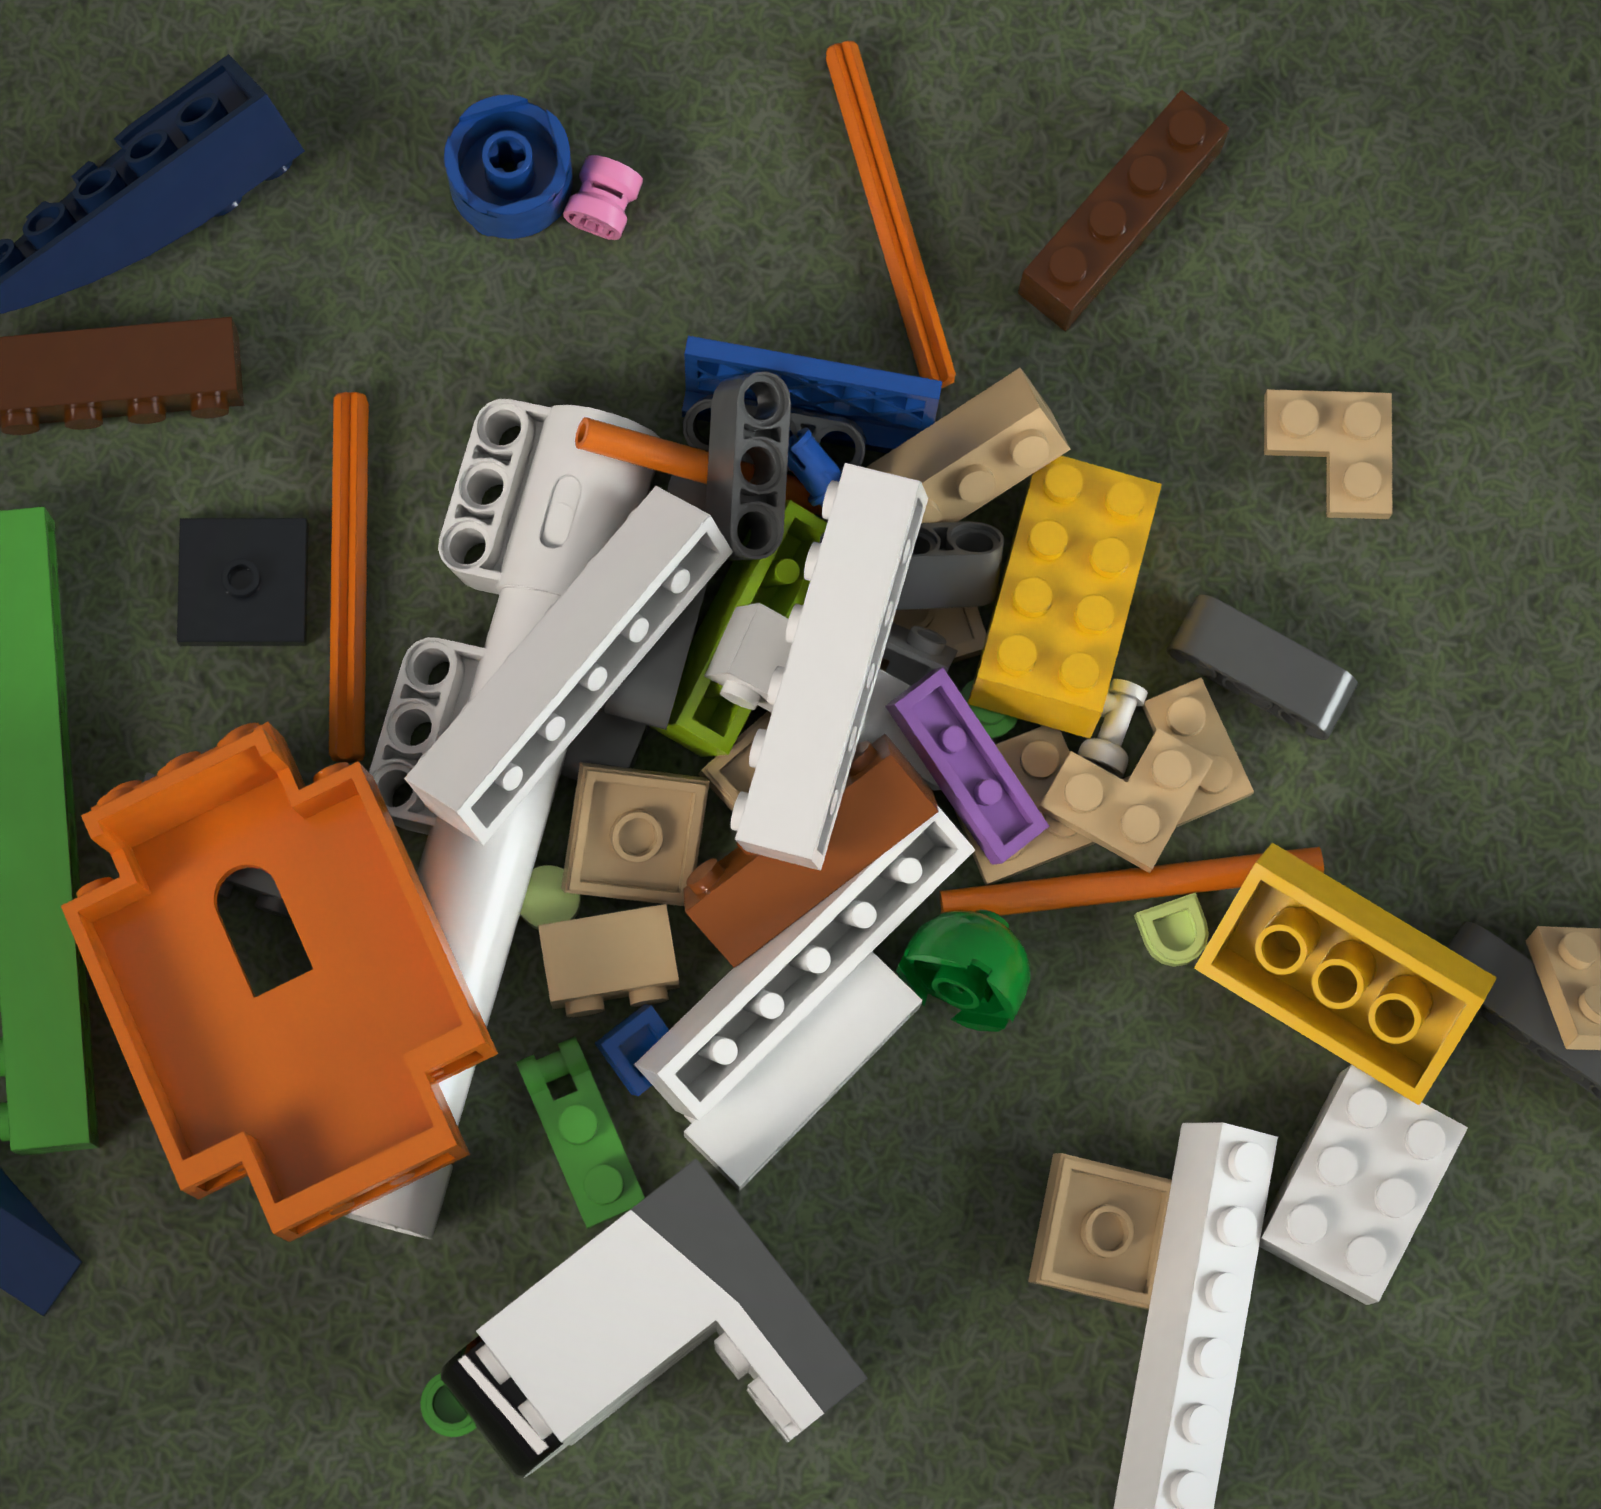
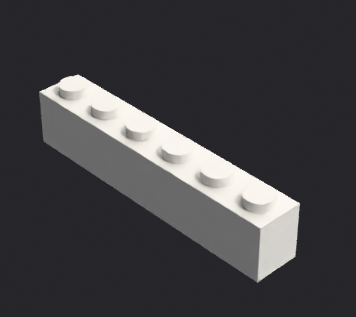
M845 463L840 481L832 480L827 487L822 507V517L828 519L822 543L813 542L809 549L804 568V579L810 581L803 605H794L787 624L786 641L792 643L786 666L776 667L769 685L767 701L768 704L774 705L767 730L758 729L751 746L749 765L756 768L749 793L743 791L739 793L732 811L731 829L737 831L735 840L747 852L820 871L822 869L928 501V496L919 480Z
M658 486L653 488L640 505L629 514L627 520L597 555L591 558L585 569L560 598L548 608L542 619L517 648L505 658L499 669L474 698L463 707L456 719L431 748L420 757L418 763L404 778L431 813L483 846L733 553L711 515Z
M938 805V813L733 968L634 1064L675 1111L700 1121L975 851L973 846Z
M1223 1122L1182 1123L1113 1509H1214L1276 1151L1277 1136Z

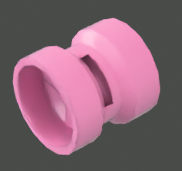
M590 155L586 157L579 173V178L582 182L578 193L570 196L563 215L570 224L578 229L608 240H618L621 238L627 223V216L625 214L627 204L637 199L643 184V178L632 168L618 161L598 155Z

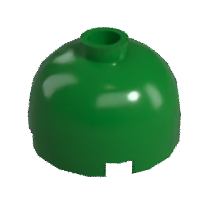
M977 910L975 912L949 911L921 925L910 940L896 970L898 977L923 1000L922 1006L925 1007L927 995L930 994L961 1010L950 1020L966 1028L989 1032L1004 1030L1009 1020L1013 1023L1026 996L1031 979L1030 962L1020 940L1009 929L1005 919L988 910Z

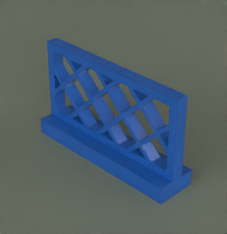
M688 336L684 353L686 391L682 407V417H685L687 411L700 398L714 394L720 382L728 377L767 371L776 374L785 382L790 392L791 407L843 416L854 420L863 429L866 436L867 450L889 453L935 423L942 381ZM748 388L744 399L757 401L755 393ZM711 408L700 411L697 420L710 422ZM789 427V436H792L793 434ZM831 431L825 434L820 441L855 448L853 439L842 431Z

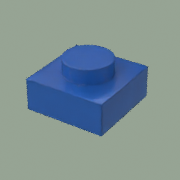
M644 1004L595 1042L597 1048L631 1095L639 1096L652 1086L634 1064L669 1029L653 1006Z

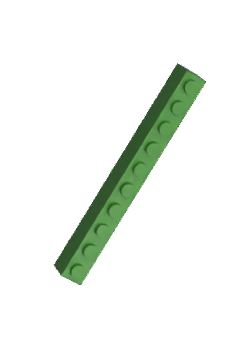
M45 507L0 511V1012L3 1037H0V1077L5 1076L7 1093V1102L0 1103V1139L2 1142L10 1141V1151L25 1156L99 1148L87 969L61 908V905L78 898L76 893L81 888L55 522Z

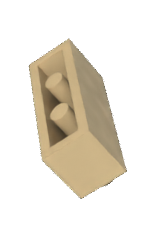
M1018 368L866 468L921 481L928 496L921 523L959 522L1071 449L1051 409L1023 370Z

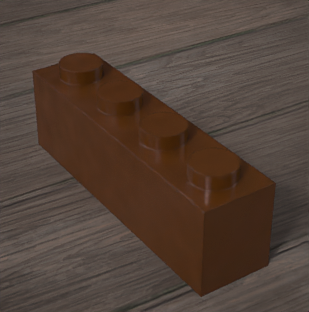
M1181 89L1023 271L1018 294L1066 332L1221 153L1230 128Z
M232 317L0 337L1 431L5 434H32L40 430V424L64 422L65 427L70 429H93L103 425V418L128 416V421L131 423L152 424L164 421L167 412L190 410L191 415L196 418H218L227 415L229 407L244 406L239 333Z

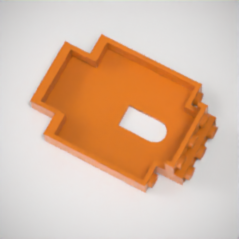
M266 722L262 725L259 723H249L237 727L217 743V747L202 754L198 751L182 754L168 762L166 766L158 771L157 776L147 781L132 780L114 787L98 800L97 805L91 807V811L81 815L90 838L110 853L120 877L115 880L111 877H105L87 883L77 891L78 898L61 905V908L180 1190L199 1200L248 1176L272 1233L291 1242L470 1155L439 1083L497 1055L498 1052L373 776L359 761L351 765L347 762H340L319 771L313 777L314 783L306 786L285 738L269 722ZM245 868L262 869L272 876L313 967L312 970L257 997L253 992L229 937L217 904L219 889L226 878L234 872Z

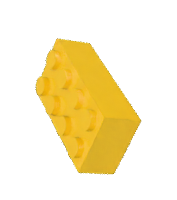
M1062 455L1030 475L969 696V705L1091 739L1103 712L1159 498L1161 483Z
M1271 843L1255 862L1194 967L1197 971L1419 1106L1497 979L1496 976L1274 843Z

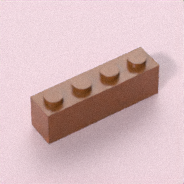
M886 734L882 735L872 744L867 740L857 744L821 871L747 852L737 842L738 847L719 862L715 858L709 859L698 866L686 881L687 886L683 889L685 912L735 968L938 813L933 790Z

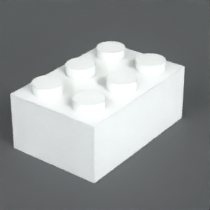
M1350 1065L1339 1073L1263 1220L1259 1247L1365 1305L1379 1302L1468 1127L1422 1102L1420 1106L1355 1066Z

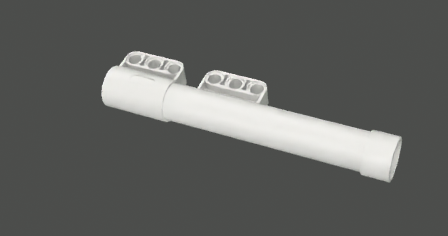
M497 399L487 403L479 411L473 424L440 534L438 551L441 560L465 585L476 590L499 595L484 648L446 639L427 637L416 641L407 650L402 660L369 770L394 824L406 830L428 835L417 875L486 1028L568 747L484 846L431 813L414 790L410 799L401 806L393 807L392 800L396 789L402 784L407 783L404 778L418 763L420 757L431 748L460 714L463 707L474 698L499 669L505 658L517 648L542 619L548 608L560 598L585 569L591 558L597 555L627 520L629 514L649 494L656 470L577 449L575 437L578 426L584 417L660 437L652 430L635 421L590 407L576 405L546 407L512 399ZM521 426L518 437L512 443L499 445V440L507 429ZM503 485V491L496 501L487 505H481L482 498L490 487ZM480 543H486L485 551L479 560L471 564H464V557L470 548ZM443 662H450L447 676L441 682L429 685L428 680L432 669ZM431 722V732L428 738L421 744L411 746L410 740L414 729L422 723ZM476 1065L439 1083L457 1126L460 1122ZM450 1164L343 1217L416 1237L432 1239L453 1165Z

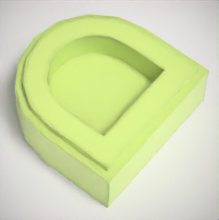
M1196 892L1137 912L1134 915L1147 950L1161 964L1172 967L1187 965L1197 959L1206 947L1209 936L1208 926Z

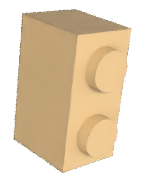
M666 904L538 925L550 1003L553 1009L565 1007L567 1017H580L605 1011L603 1001L629 997L630 1006L652 1005L669 1000L667 990L680 988Z

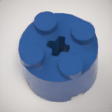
M497 95L485 98L468 107L459 117V122L453 129L450 137L448 136L444 148V162L451 196L462 217L479 233L489 237L494 236L504 239L528 237L546 229L563 214L573 187L570 145L565 129L558 118L547 109L545 111L539 106L529 103L528 99L516 95ZM512 162L516 171L505 172L501 165Z

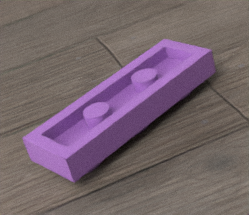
M943 667L930 671L885 706L992 865L1004 863L1049 827Z

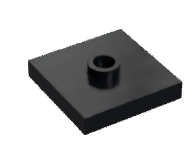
M180 518L177 613L178 645L307 646L309 534L307 518Z

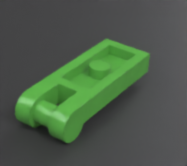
M574 1036L558 1043L560 1050L537 1060L533 1054L516 1061V1064L588 1230L627 1213L645 1197L577 1038ZM571 1074L577 1091L553 1101L547 1083Z

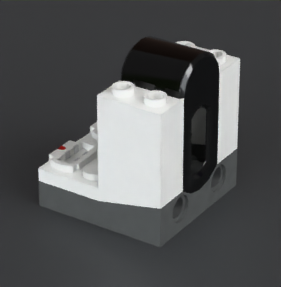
M696 1158L477 1329L476 1332L479 1336L461 1349L442 1367L440 1380L514 1477L525 1478L568 1445L572 1446L716 1331L720 1336L714 1340L715 1351L738 1380L747 1373L752 1376L754 1380L748 1384L747 1392L787 1443L868 1378Z

